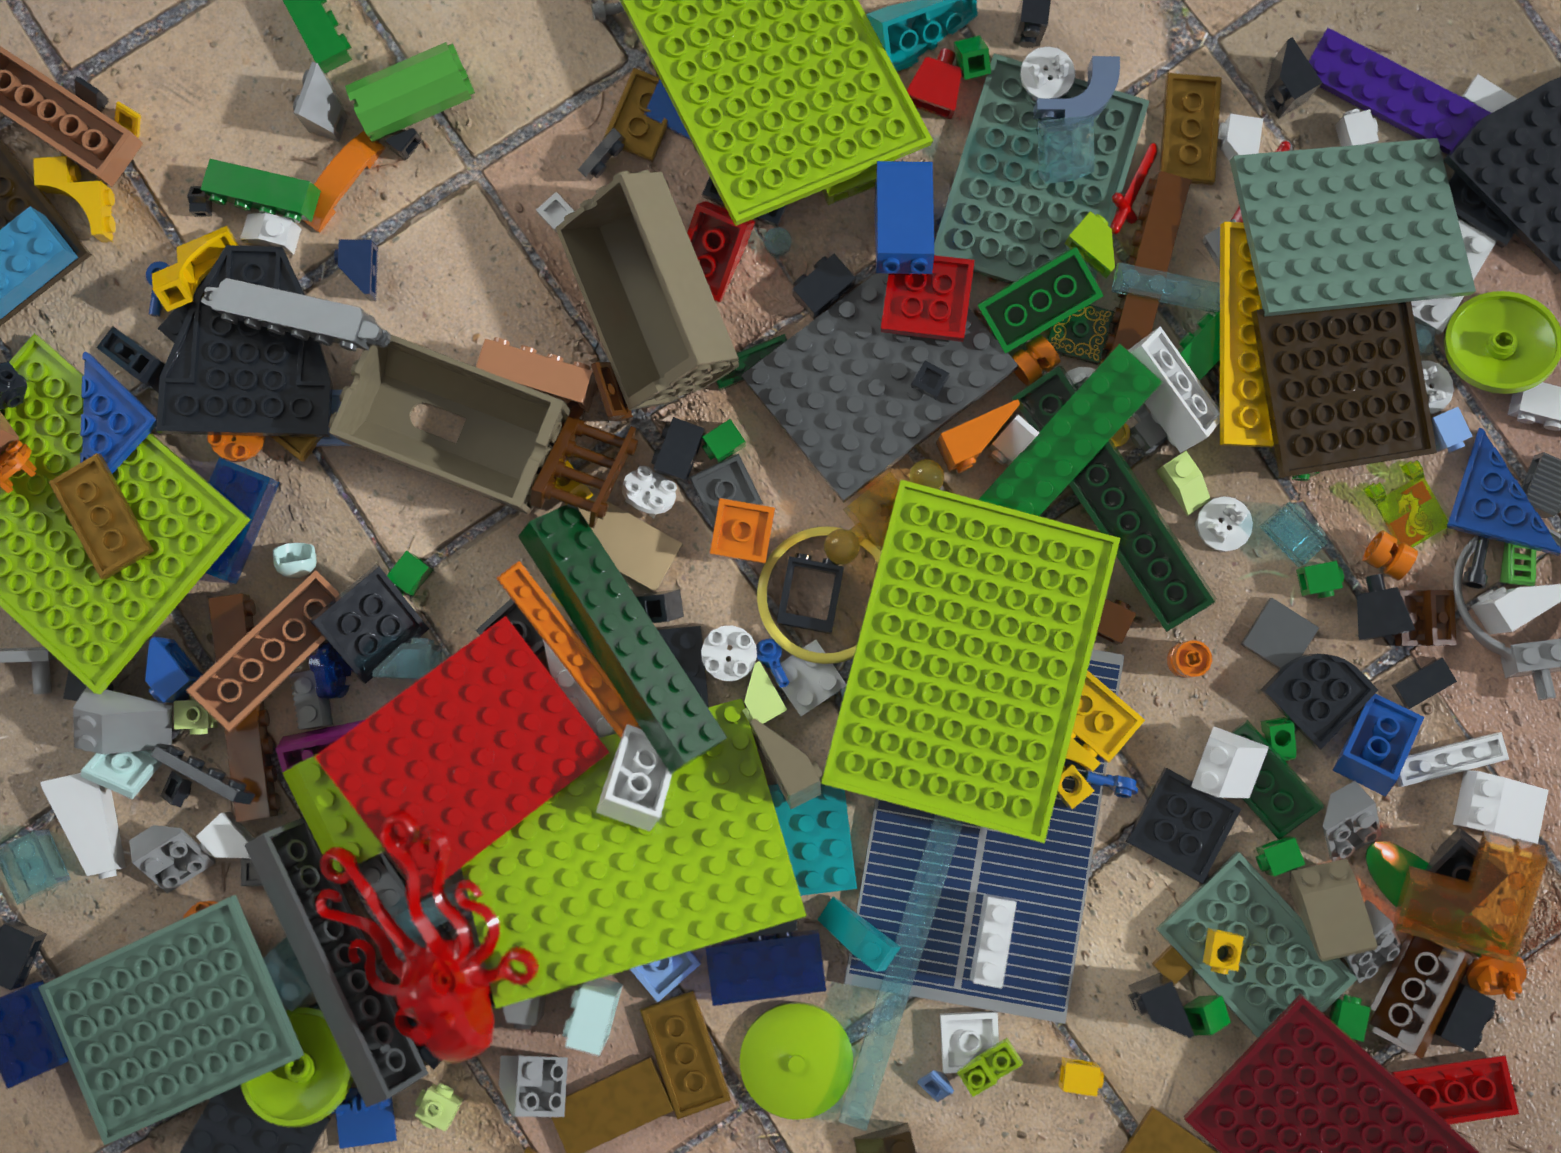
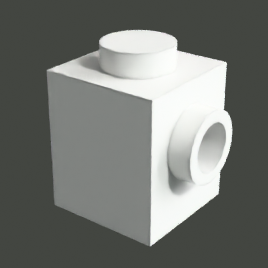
M1359 109L1350 110L1344 113L1343 117L1335 125L1340 146L1374 144L1379 141L1377 121L1375 118H1372L1370 110L1362 112Z

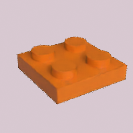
M719 498L710 555L766 564L775 508Z

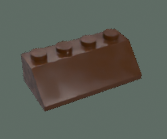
M1413 925L1371 1006L1366 1029L1423 1059L1473 957L1468 952Z

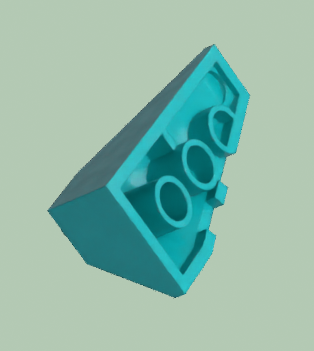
M913 0L867 13L866 16L896 72L912 67L926 51H933L939 46V41L949 34H955L977 17L978 9L977 0Z

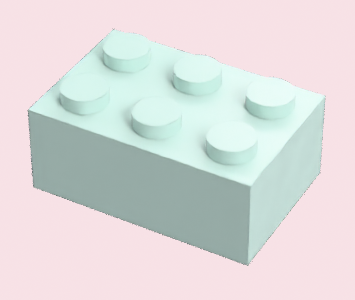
M599 978L578 986L571 1002V1008L575 1009L570 1018L567 1019L563 1031V1037H567L566 1047L595 1055L601 1054L610 1035L623 987L622 983Z

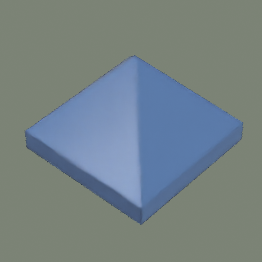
M933 1070L917 1081L936 1102L949 1096L954 1091L943 1072Z

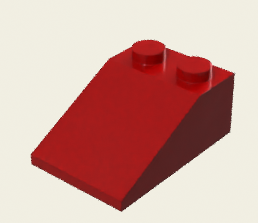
M703 201L696 205L687 234L715 301L721 302L745 251L755 221L749 220L735 226L727 209L708 201Z

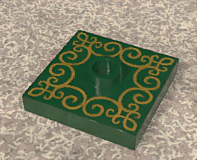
M1088 305L1052 326L1048 341L1060 355L1098 365L1113 311Z

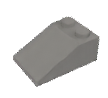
M86 687L73 707L74 748L99 754L154 750L155 746L168 748L172 744V705L106 689L102 694H95L90 688Z

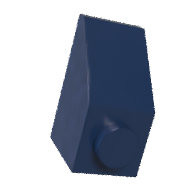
M339 239L338 248H335L334 251L335 264L370 301H376L378 247L372 240Z

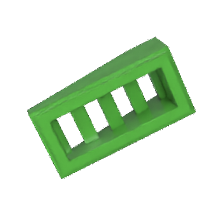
M1504 543L1500 582L1535 586L1536 550ZM1524 548L1525 554L1514 553V549ZM1514 559L1524 560V565L1514 564ZM1514 570L1523 571L1522 576H1515Z

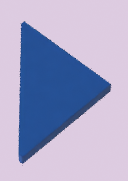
M85 351L82 354V360L85 362L81 398L84 399L83 414H81L83 448L82 453H80V463L98 453L103 456L113 474L156 427L157 418L90 353Z
M1479 428L1447 528L1560 556V546L1557 545L1549 533V529L1529 502L1518 481L1507 468V464L1487 437L1485 430Z

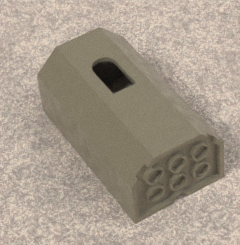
M643 170L638 173H629V171L617 173L613 176L612 182L597 189V194L593 198L583 201L578 210L564 217V221L556 227L557 233L629 410L678 400L679 396L705 389L739 367L738 356L662 172Z
M392 334L391 341L387 346L378 347L370 345L369 350L362 349L363 352L360 359L354 362L351 369V376H354L353 383L350 387L345 386L340 395L341 405L338 412H334L330 418L329 428L331 429L329 433L359 449L526 514L531 513L534 506L530 505L531 489L563 428L562 424L566 422L571 412L564 401ZM425 403L466 418L457 443L416 428L411 422L413 409L417 405Z

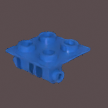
M350 1088L344 1100L332 1112V1114H336L340 1149L397 1141L392 1097L366 1107L358 1088Z

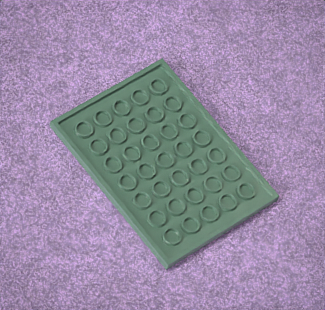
M994 53L990 64L991 74L986 76L934 242V255L975 260L974 273L1011 284L1069 250L1070 248L1064 244L1065 241L1090 211L1094 215L1098 214L1105 218L1110 227L1117 210L1116 205L1112 201V196L1114 193L1122 194L1150 101L1115 90L1104 110L1095 119L1077 128L1061 130V119H1057L1055 122H1042L1041 119H1033V108L1036 101L1022 86L1020 70L1023 62ZM1074 78L1071 89L1059 99H1069L1082 94L1087 89L1088 82ZM1085 261L1094 279H1096L1098 271Z
M1438 138L1235 155L1230 159L1262 308L1265 312L1264 317L1469 296L1476 292Z
M236 895L38 987L104 1145L304 1055Z

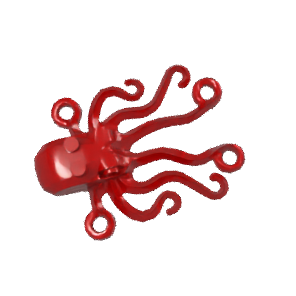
M396 811L391 813L383 822L380 834L381 842L388 852L400 860L407 872L406 901L412 921L426 941L427 948L417 945L400 928L384 907L374 889L358 871L359 866L356 856L344 848L332 847L328 849L320 860L321 871L326 879L336 884H346L352 879L384 930L368 918L329 909L326 906L328 898L335 902L342 901L341 894L332 889L323 890L318 894L316 909L322 917L363 929L375 940L387 967L401 979L400 985H393L380 980L375 969V950L365 940L355 939L351 942L349 958L353 963H358L360 957L357 954V949L360 948L364 951L367 957L365 974L371 987L382 994L397 997L400 1008L395 1014L394 1023L401 1034L406 1038L413 1039L417 1044H425L431 1053L445 1062L457 1063L469 1060L483 1053L492 1043L494 1016L489 999L492 992L490 984L502 979L508 980L515 985L528 984L537 975L538 963L529 950L512 947L504 953L497 968L487 970L482 967L481 964L493 953L500 937L499 920L491 908L465 897V890L471 891L475 897L482 896L483 892L477 884L466 880L458 883L455 890L457 903L461 907L482 916L488 924L486 937L481 946L476 948L469 923L463 914L449 901L444 891L450 844L445 835L432 829L426 831L421 836L420 851L422 853H429V842L432 839L439 845L440 853L432 881L433 897L437 907L451 921L458 932L456 939L451 941L444 940L422 911L420 904L419 871L410 851V848L419 839L418 825L411 815L403 811ZM395 823H400L404 826L407 837H400L395 833ZM333 859L340 862L345 868L344 873L334 869ZM388 935L404 953L406 963L397 957ZM512 960L523 963L526 967V972H519L514 969ZM406 1016L414 1018L418 1025L416 1027L410 1025Z

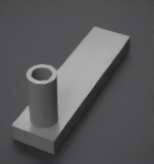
M45 647L0 648V663L31 662L33 694L52 692L50 661L57 658Z

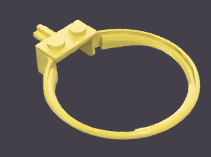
M815 527L792 535L778 545L771 553L759 577L757 603L761 620L766 630L785 651L808 662L835 664L853 659L857 645L840 652L817 653L803 649L789 641L775 625L768 608L767 587L771 572L785 551L796 543L815 536L829 535L851 540L870 553L877 564L880 559L881 550L870 540L853 531L838 527Z

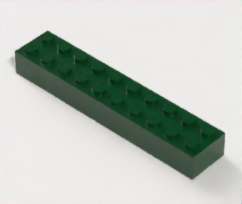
M1057 366L1013 396L1012 399L1019 400L1020 405L1018 408L1036 431L1040 432L1078 389L1064 367ZM1110 439L1069 485L1099 531L1103 534L1120 538L1116 554L1118 560L1165 631L1168 632L1214 604L1217 598Z
M566 504L529 521L518 535V538L670 774H673L724 741L727 736L591 527H589L577 507Z

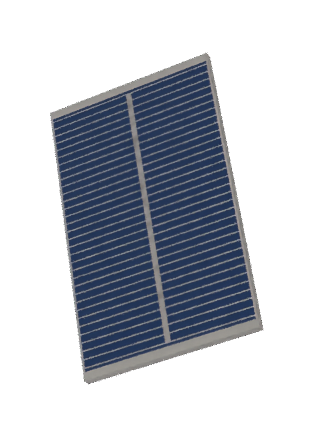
M1093 649L1088 671L1117 696L1124 655ZM1077 736L1074 738L1081 746L1085 744ZM1097 755L1095 758L1100 764L1093 773L1105 776L1107 762ZM1065 759L1064 766L1073 764L1084 777L1085 772L1088 770L1074 761ZM1071 776L1065 777L1062 781V787L1066 792L1072 791L1075 787V781ZM1088 783L1094 792L1073 809L1068 808L1060 797L1056 795L1045 843L876 798L856 913L901 948L886 971L875 972L849 951L844 984L1065 1024L1103 785L1097 786ZM984 893L1012 898L1017 902L1002 988L976 984L970 979Z

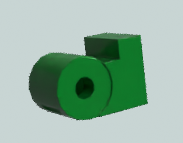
M1286 717L1260 721L1265 740L1284 761L1295 760L1294 722Z

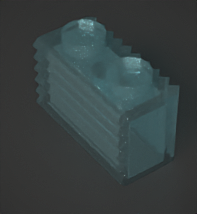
M1288 502L1276 510L1259 527L1297 567H1300L1314 557L1328 541L1324 538L1325 532L1318 525H1312L1305 518L1306 512L1298 504Z

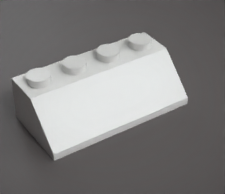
M1160 326L1128 351L1163 381L1144 403L1151 411L1154 421L1160 424L1167 433L1169 442L1182 453L1208 438L1220 423V409Z

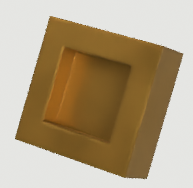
M1171 945L1152 963L1162 975L1172 980L1174 985L1192 969L1189 963Z

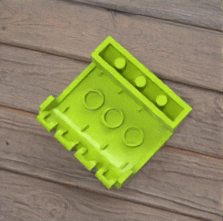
M315 756L283 772L322 855L332 847H340L354 854L359 864L386 851L315 759ZM333 859L334 869L338 872L344 871L345 868L341 863Z

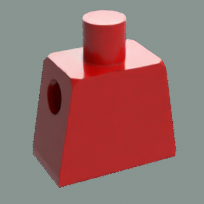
M942 48L937 59L925 57L907 89L916 108L952 120L955 112L962 73L960 67L953 65L956 54L952 50Z

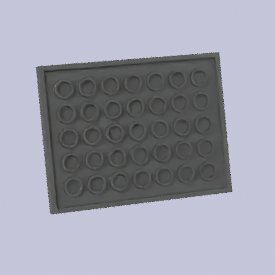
M875 273L741 375L745 383L843 503L1018 369V364L1008 352L1005 353L999 342L969 307L964 342L882 333L881 322L889 273ZM925 360L950 373L936 400L911 387V383Z

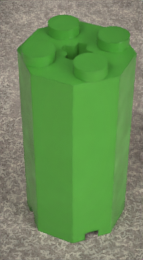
M446 42L345 86L350 101L354 100L355 102L354 111L372 142L472 99L471 95L475 93L454 44L447 45Z

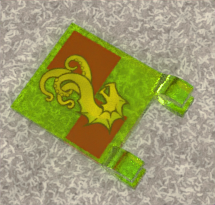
M1418 460L1414 462L1409 461L1400 466L1402 472L1410 481L1386 494L1380 482L1377 484L1372 483L1363 488L1366 496L1377 507L1392 536L1397 538V543L1404 542L1411 547L1417 546L1447 528L1449 521L1424 477L1422 465Z

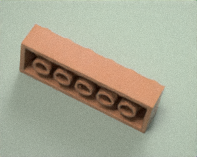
M0 46V114L113 187L144 143L132 132Z
M315 570L187 690V693L230 733L326 641L310 619L339 596L340 593Z

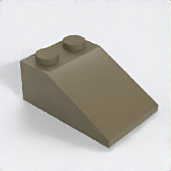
M757 719L750 721L754 740L790 809L821 795V777L823 775L816 761L811 763L805 753Z
M1347 859L1291 871L1288 890L1321 962L1377 949L1378 945L1363 897Z

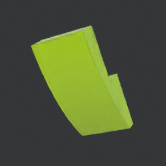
M1005 1038L968 1062L957 1073L972 1097L997 1084L998 1079L1021 1067L1023 1061L1009 1039Z

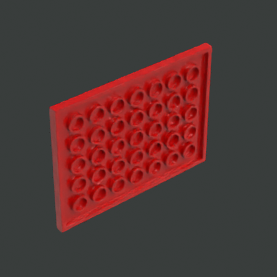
M505 616L316 755L315 759L384 848L385 846L381 842L380 837L384 820L396 811H403L411 815L418 825L420 835L418 841L410 848V851L419 871L420 895L424 897L432 890L434 871L440 853L439 845L433 839L429 842V853H422L420 851L421 836L426 831L433 829L441 832L446 836L450 844V854L445 874L446 880L610 752ZM395 823V833L400 837H407L404 826L400 823ZM388 852V854L391 856L394 862L398 865V867L407 877V872L401 861Z

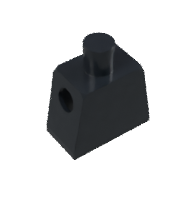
M1383 574L1365 577L1369 593L1357 595L1359 641L1416 631L1398 587L1386 589Z

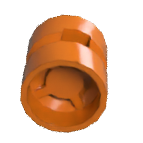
M1038 335L1026 345V350L1020 349L1011 356L1018 364V369L1014 373L1026 386L1040 379L1043 371L1048 373L1061 362L1055 348L1042 335Z
M1382 530L1369 543L1362 560L1376 569L1383 567L1384 574L1399 581L1413 566L1418 556V551L1404 542L1398 544L1396 537Z
M1197 640L1178 643L1169 650L1167 655V665L1170 671L1181 678L1199 677L1205 674L1212 664L1210 649L1204 643Z

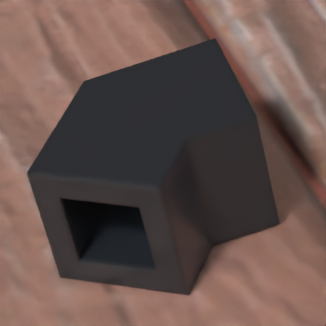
M191 186L187 195L189 212L194 217H212V201L209 200L210 196L200 190L201 186Z

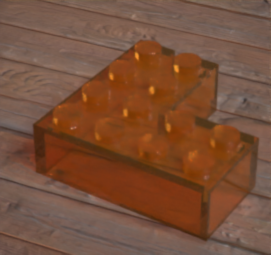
M1483 830L1468 882L1409 866L1394 916L1395 930L1515 964L1548 861L1545 846L1518 838L1516 843H1513L1510 836Z

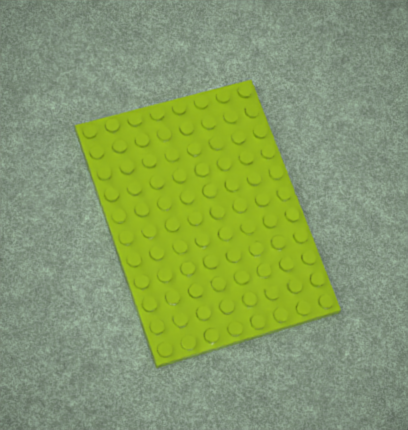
M620 0L735 226L877 168V161L897 160L931 146L933 142L927 127L858 0Z
M34 333L9 361L17 373L22 375L27 382L24 401L16 407L0 410L18 435V440L30 447L32 452L28 459L37 468L35 470L36 475L30 477L22 469L12 475L9 480L13 483V491L7 493L0 487V607L95 694H102L251 519L150 433L112 475L154 551L108 579H100L49 484V481L80 463V453H82L83 448L81 414H83L84 399L81 398L82 376L84 374Z
M900 480L821 784L1045 843L1120 538Z
M742 698L708 707L727 738L709 752L672 774L660 819L651 831L596 812L605 781L621 741L617 734H612L599 738L610 753L461 867L464 880L477 884L483 892L481 897H475L471 891L467 890L469 900L483 903L491 908L500 923L498 943L493 953L484 961L486 969L492 970L497 968L504 953L512 947L529 950L536 958L539 967L537 975L528 984L515 985L505 979L491 983L490 986L496 1009L806 917L751 726L742 711L745 709ZM472 912L481 946L487 934L488 924L482 916ZM512 960L514 969L519 972H526V967L523 963Z

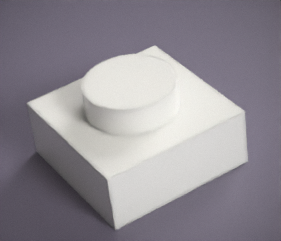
M557 192L536 209L537 213L555 232H557L556 227L564 221V217L569 213L575 212Z

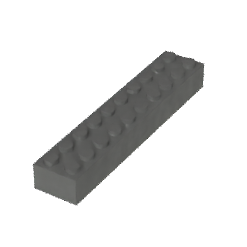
M302 817L263 833L244 844L366 1107L389 1099L426 1076L428 1071L411 1038H406L395 1026L394 1018L398 1008L393 997L376 991L366 979L365 962L367 957L365 952L360 948L357 949V954L360 957L358 963H353L349 958L351 942L355 939L365 940L361 929L324 918L317 912L316 901L318 894L323 890L332 889L341 894L342 901L335 902L328 898L326 906L332 910L353 914L340 885L329 881L322 873L320 860L323 855L305 818ZM375 962L376 974L378 975L381 981L385 982L379 970V967Z

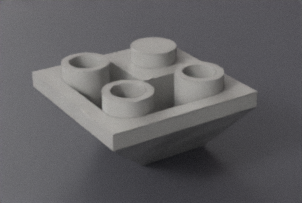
M312 61L310 69L306 70L303 75L302 91L294 100V114L308 132L339 142L348 115L332 83L318 63Z
M1356 781L1330 795L1323 830L1332 862L1349 857L1354 851L1365 845L1372 844L1382 836L1376 803Z
M153 825L129 840L132 863L166 893L171 892L216 863L215 859L207 855L200 845L181 828Z
M1369 900L1365 901L1364 904L1378 947L1376 950L1345 956L1352 973L1358 978L1356 981L1359 984L1365 979L1372 978L1387 961L1394 960L1399 955L1402 947L1392 921Z
M501 1056L499 1087L513 1117H564L568 1057Z

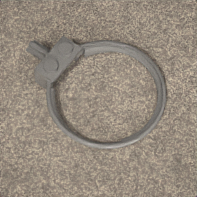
M1549 529V533L1561 548V535ZM1476 535L1462 550L1454 570L1453 590L1459 613L1474 638L1481 645L1501 656L1505 679L1532 675L1538 700L1556 698L1550 673L1561 671V637L1553 640L1510 645L1511 648L1505 647L1504 643L1485 633L1472 619L1467 610L1462 594V575L1467 560L1476 549L1478 539Z

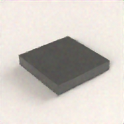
M739 454L689 477L713 528L715 526L719 498L757 505L763 504Z
M1269 598L1240 645L1280 670L1290 661L1303 655L1319 627L1274 598Z

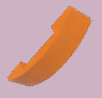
M364 131L354 137L333 158L314 183L321 190L312 222L302 221L320 233L336 213L334 207L365 167L368 169L372 167L386 149L385 146L377 140L372 142Z

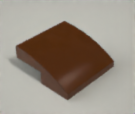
M595 362L591 364L608 419L611 421H625L633 418L613 372L611 362Z
M1399 590L1416 631L1395 635V646L1457 645L1454 590Z

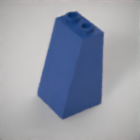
M877 161L874 197L876 273L932 274L934 261L933 162Z

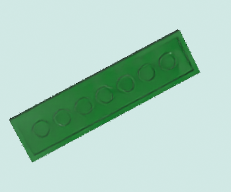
M1119 344L978 500L1040 516L1163 381L1125 347Z

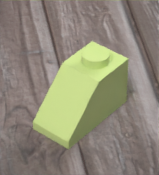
M1184 451L1156 470L1187 516L1211 501L1203 475L1187 451Z
M758 661L754 664L744 700L746 708L742 711L749 723L757 719L764 724L787 711V708L762 664Z

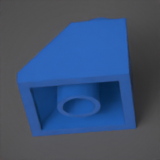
M153 637L149 640L145 681L151 687L149 689L150 694L158 702L162 701L163 703L188 700L190 695L187 693V690L203 674L174 639Z

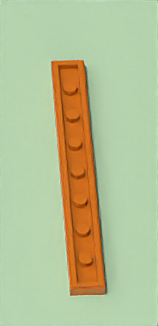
M518 561L496 578L620 739L627 724L641 729L599 662L523 564Z

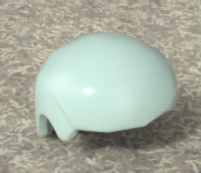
M289 543L274 548L273 563L276 571L288 578H301L310 574L317 563L314 546L307 543Z

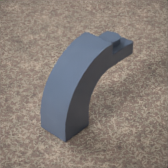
M1092 56L1088 65L1087 89L1082 94L1069 99L1037 98L1033 108V119H1041L1042 122H1055L1057 119H1061V130L1077 128L1095 119L1104 110L1116 89L1120 75V56Z

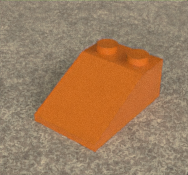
M1018 399L940 434L936 444L949 472L957 470L958 473H961L973 467L977 457L1020 405Z

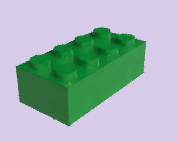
M1072 247L977 303L1003 351L1007 353L1102 298L1104 295L1077 247Z

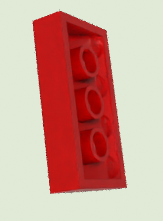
M1506 1055L1392 1072L1398 1080L1449 1125L1519 1114Z

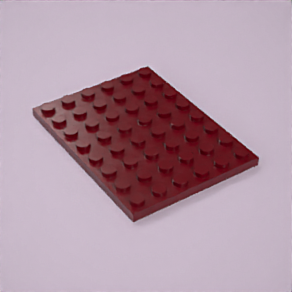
M1301 993L1184 1115L1185 1121L1221 1153H1480L1476 1147Z

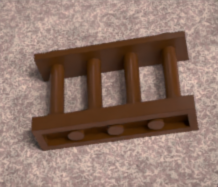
M574 405L531 489L530 505L541 509L546 499L550 500L553 498L590 512L589 527L594 528L598 519H604L609 505L606 502L628 455H634L638 440L635 439L636 428L632 426L626 438H622L587 425V421L583 420L584 409ZM582 435L620 448L616 459L580 447L575 442L577 436L582 437ZM575 456L608 468L610 471L606 480L567 467L565 463L566 458ZM561 477H565L600 490L594 502L556 488L554 484L556 478L561 479Z

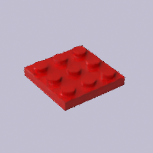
M934 255L932 274H888L881 332L964 342L975 260Z

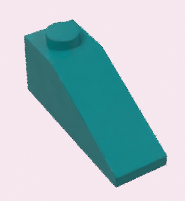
M834 896L817 919L853 955L875 972L886 971L901 948Z

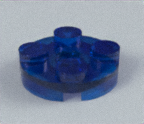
M323 643L317 649L316 655H311L309 659V668L314 672L316 694L319 698H342L347 694L350 685H345L346 677L351 676V669L329 643Z

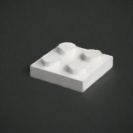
M817 640L803 648L812 652L825 653ZM793 655L780 663L789 680V684L783 687L782 690L800 716H803L847 685L833 664L808 662Z
M997 1011L940 1013L943 1073H957L968 1062L999 1043Z

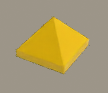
M118 101L116 103L114 121L138 138L141 114Z

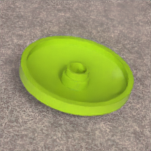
M1509 291L1488 292L1467 300L1454 312L1445 331L1444 350L1452 369L1472 386L1492 393H1519L1541 384L1555 370L1561 358V327L1556 317L1546 306L1529 296Z
M805 1002L782 1003L762 1013L747 1030L740 1051V1071L748 1093L760 1107L781 1118L807 1119L824 1113L843 1096L852 1076L853 1052L845 1029L828 1011Z
M313 1008L285 1010L304 1055L241 1084L242 1092L249 1106L258 1116L270 1123L285 1127H303L316 1123L331 1114L341 1104L352 1085L353 1077L322 1011Z

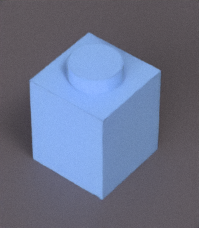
M1459 407L1431 418L1437 452L1446 448L1449 453L1465 446L1464 440L1473 437Z

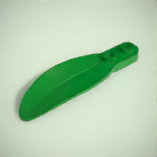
M1375 841L1369 845L1366 851L1368 871L1383 895L1404 915L1432 932L1455 938L1479 958H1481V954L1485 951V945L1488 942L1492 944L1493 950H1497L1498 953H1507V945L1503 938L1478 918L1474 917L1472 912L1469 914L1465 913L1422 878V874L1429 863L1394 843ZM1465 923L1469 926L1467 934H1464L1461 930L1462 925Z

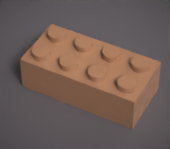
M494 337L493 341L485 338L476 364L477 368L562 400L567 407L573 408L575 405L583 408L584 412L589 413L597 388V382L593 371L590 370V366L576 361L571 365L563 362L564 359L550 353L547 354V357L536 354L537 350L521 345L520 349L510 346L509 341L502 338Z

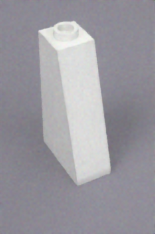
M81 773L41 782V788L86 875L98 874L99 879L117 876L116 870L126 868L112 791L82 778Z

